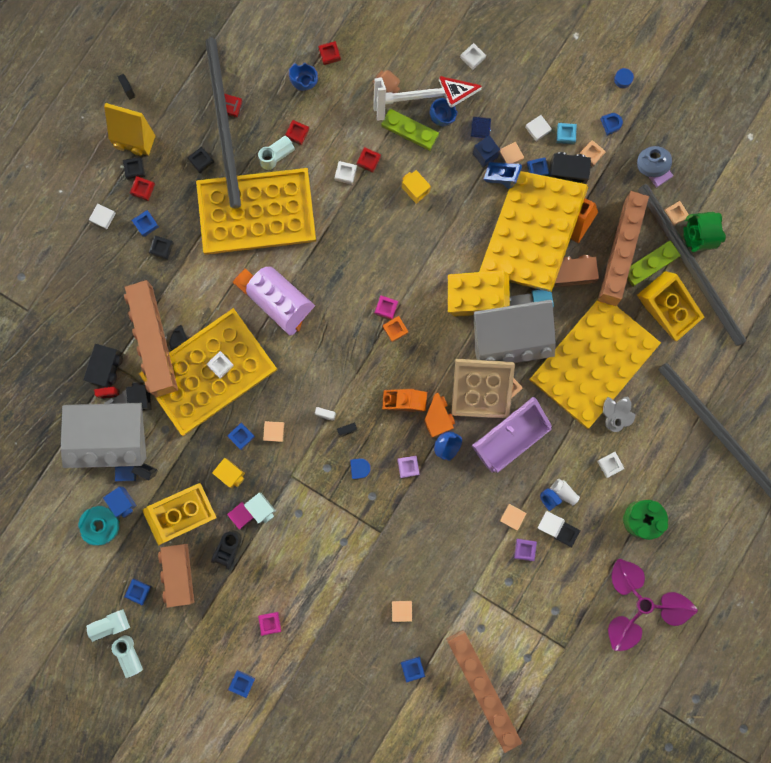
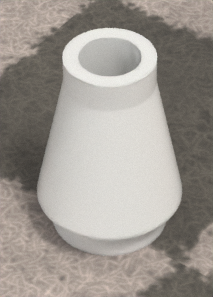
M557 479L550 488L561 500L570 503L572 506L580 498L565 480Z

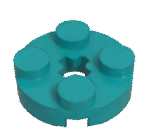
M96 506L88 509L79 519L78 527L81 537L91 545L108 544L118 534L120 519L115 517L111 509L105 506ZM102 521L104 527L97 531V527L94 524L95 522Z

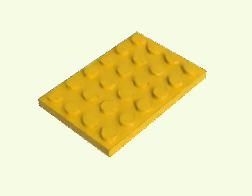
M308 168L237 176L241 207L237 209L230 207L226 177L196 181L204 255L316 242Z
M520 171L516 184L509 188L479 272L504 270L509 275V282L552 292L588 190L587 184Z
M597 299L556 347L555 357L547 358L529 380L586 429H589L603 413L606 398L610 397L613 400L661 342L619 307L600 302Z
M232 308L169 352L178 391L155 398L180 434L185 436L278 369L235 309ZM220 351L234 365L221 379L206 365ZM140 372L139 375L141 376L143 381L146 382V375H144L143 372Z

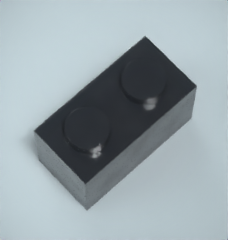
M565 152L554 153L550 162L549 177L586 184L590 175L591 157H586L583 154L567 155Z
M95 344L83 380L106 388L114 385L117 379V374H115L117 367H120L123 360L122 352Z

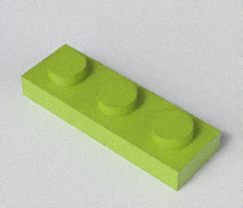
M389 109L385 120L381 123V127L429 151L439 136V132L392 109Z
M668 241L631 265L627 279L632 287H634L681 255L673 243Z

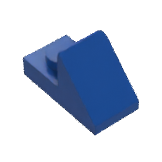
M489 162L484 180L489 183H501L507 189L512 188L517 182L522 165Z

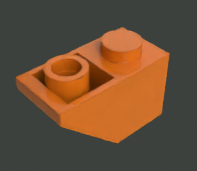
M584 198L570 240L579 244L598 214L594 202Z
M414 389L384 390L382 409L409 412L426 411L427 392Z
M439 393L434 395L424 420L431 438L453 430V425L455 424L452 414H448L445 409L447 403L444 396L440 397Z

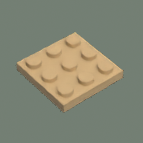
M456 359L451 414L454 416L507 418L510 414L515 369L514 362Z

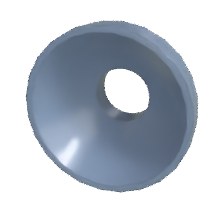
M659 146L644 149L639 154L637 160L639 171L648 177L663 176L672 166L670 152ZM657 152L661 156L653 159L650 157V154Z

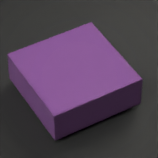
M516 539L514 558L534 561L537 542Z

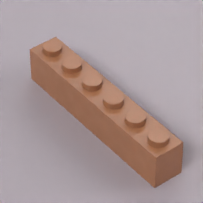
M630 191L624 201L598 297L600 302L616 306L622 300L649 196Z
M147 280L126 286L124 298L130 307L128 312L129 318L134 323L132 331L139 344L137 352L143 361L141 369L147 378L145 382L148 393L155 397L178 391L153 287Z
M461 630L446 638L504 753L523 744L465 631Z

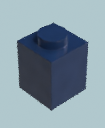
M489 135L474 145L472 154L484 168L489 165V162H493L499 157L501 150Z

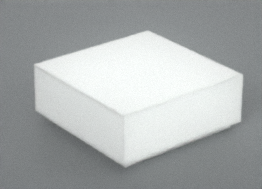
M473 43L460 55V58L474 70L486 58V55Z
M542 115L525 126L535 141H538L552 130Z
M339 161L334 178L335 181L353 185L357 165Z
M97 204L89 221L108 229L116 213Z
M221 351L206 364L220 379L234 366Z
M316 407L315 411L317 417L331 421L335 420L336 413L319 407Z
M616 452L597 461L606 478L625 469Z
M546 511L538 529L557 538L565 520Z

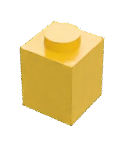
M417 170L413 173L409 172L403 177L402 189L416 204L430 193L431 185Z
M224 458L212 472L230 488L238 487L243 482V475L245 474L227 458Z

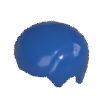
M295 63L289 69V79L294 88L306 91L315 87L318 82V73L314 67L307 65V63H303L300 66Z
M446 98L435 100L429 111L431 120L441 127L452 124L458 114L455 106L450 107Z
M451 431L442 433L435 441L434 451L436 456L442 460H452L460 450L462 437Z

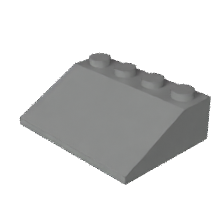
M552 300L474 312L475 354L477 360L518 363L555 357L556 341Z
M142 403L63 405L61 428L63 468L142 466L147 458Z

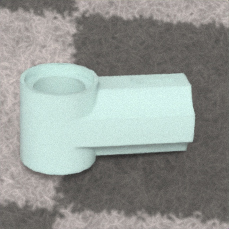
M284 136L271 146L261 148L258 153L261 167L271 170L278 161L293 152L295 147L290 139ZM266 156L272 157L270 160H264Z
M124 609L107 615V618L87 625V634L92 642L130 628Z
M127 635L118 638L112 644L111 649L113 654L117 656L125 677L128 678L141 672L143 668L134 649L133 639ZM119 642H124L127 645V650H121Z

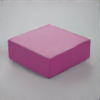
M380 295L374 314L392 320L398 301Z
M241 502L227 514L239 530L254 518L244 506V502Z
M278 612L258 616L261 636L281 632Z

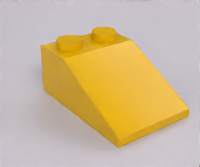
M105 103L108 138L113 147L121 151L125 149L130 150L138 156H142V154L149 156L155 134L144 115Z
M664 271L637 294L646 310L676 342L705 318L677 274Z
M201 483L149 505L142 510L158 546L217 518Z

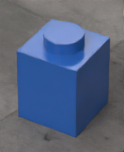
M119 486L103 497L115 517L123 516V518H126L134 512L133 509L137 506L125 487Z

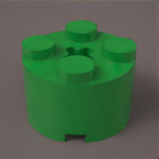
M704 212L689 214L686 217L685 221H688V223L683 228V235L686 246L692 248L690 251L714 250L721 243L725 242L726 235L722 228L721 213Z
M638 500L632 502L626 508L623 524L627 532L639 539L652 540L660 537L668 529V515L664 507L657 501ZM647 516L648 520L646 523H643V519Z

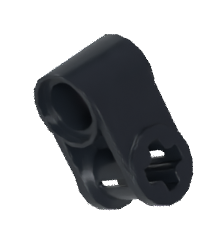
M233 530L223 534L212 556L211 563H219L226 566L227 570H230L242 541L239 532ZM229 535L235 536L236 543L234 545H230L227 542Z

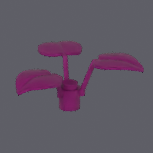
M618 559L612 569V584L615 590L622 595L633 592L638 598L636 602L638 613L631 621L625 616H618L610 622L608 635L611 647L614 651H625L637 645L642 637V628L634 624V622L642 614L651 613L654 608L662 609V619L672 626H679L687 622L698 612L697 608L688 598L676 592L664 594L661 597L662 605H655L650 598H642L635 589H639L644 585L645 574L643 570L634 563Z

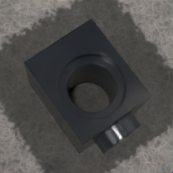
M132 383L131 387H126L127 403H142V411L152 410L151 395L148 393L144 383Z

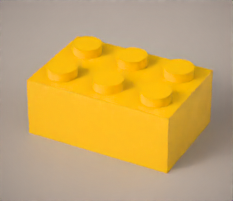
M504 270L448 275V313L454 317L474 315L476 311L510 306L509 275Z

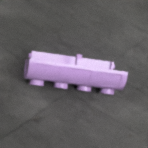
M272 267L260 269L247 284V295L288 335H293L296 332L295 328L315 307L308 298Z
M532 397L480 440L475 442L472 447L484 465L492 473H498L552 430V426L537 399Z

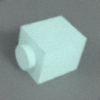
M258 493L244 505L258 523L264 522L266 524L274 517L273 513L276 511L262 493Z

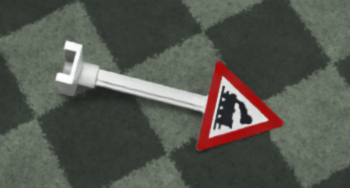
M440 76L439 82L442 88L386 93L383 79L375 78L373 109L377 111V121L385 120V105L398 101L445 96L449 106L454 107L479 92L482 86Z

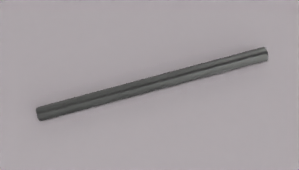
M209 37L205 43L229 203L231 208L237 209L241 207L217 42L216 39Z
M647 184L641 186L638 192L649 196L648 208L669 241L673 243L680 253L681 260L735 345L739 346L745 343L746 338Z
M664 363L658 369L660 373L771 498V480L670 365Z

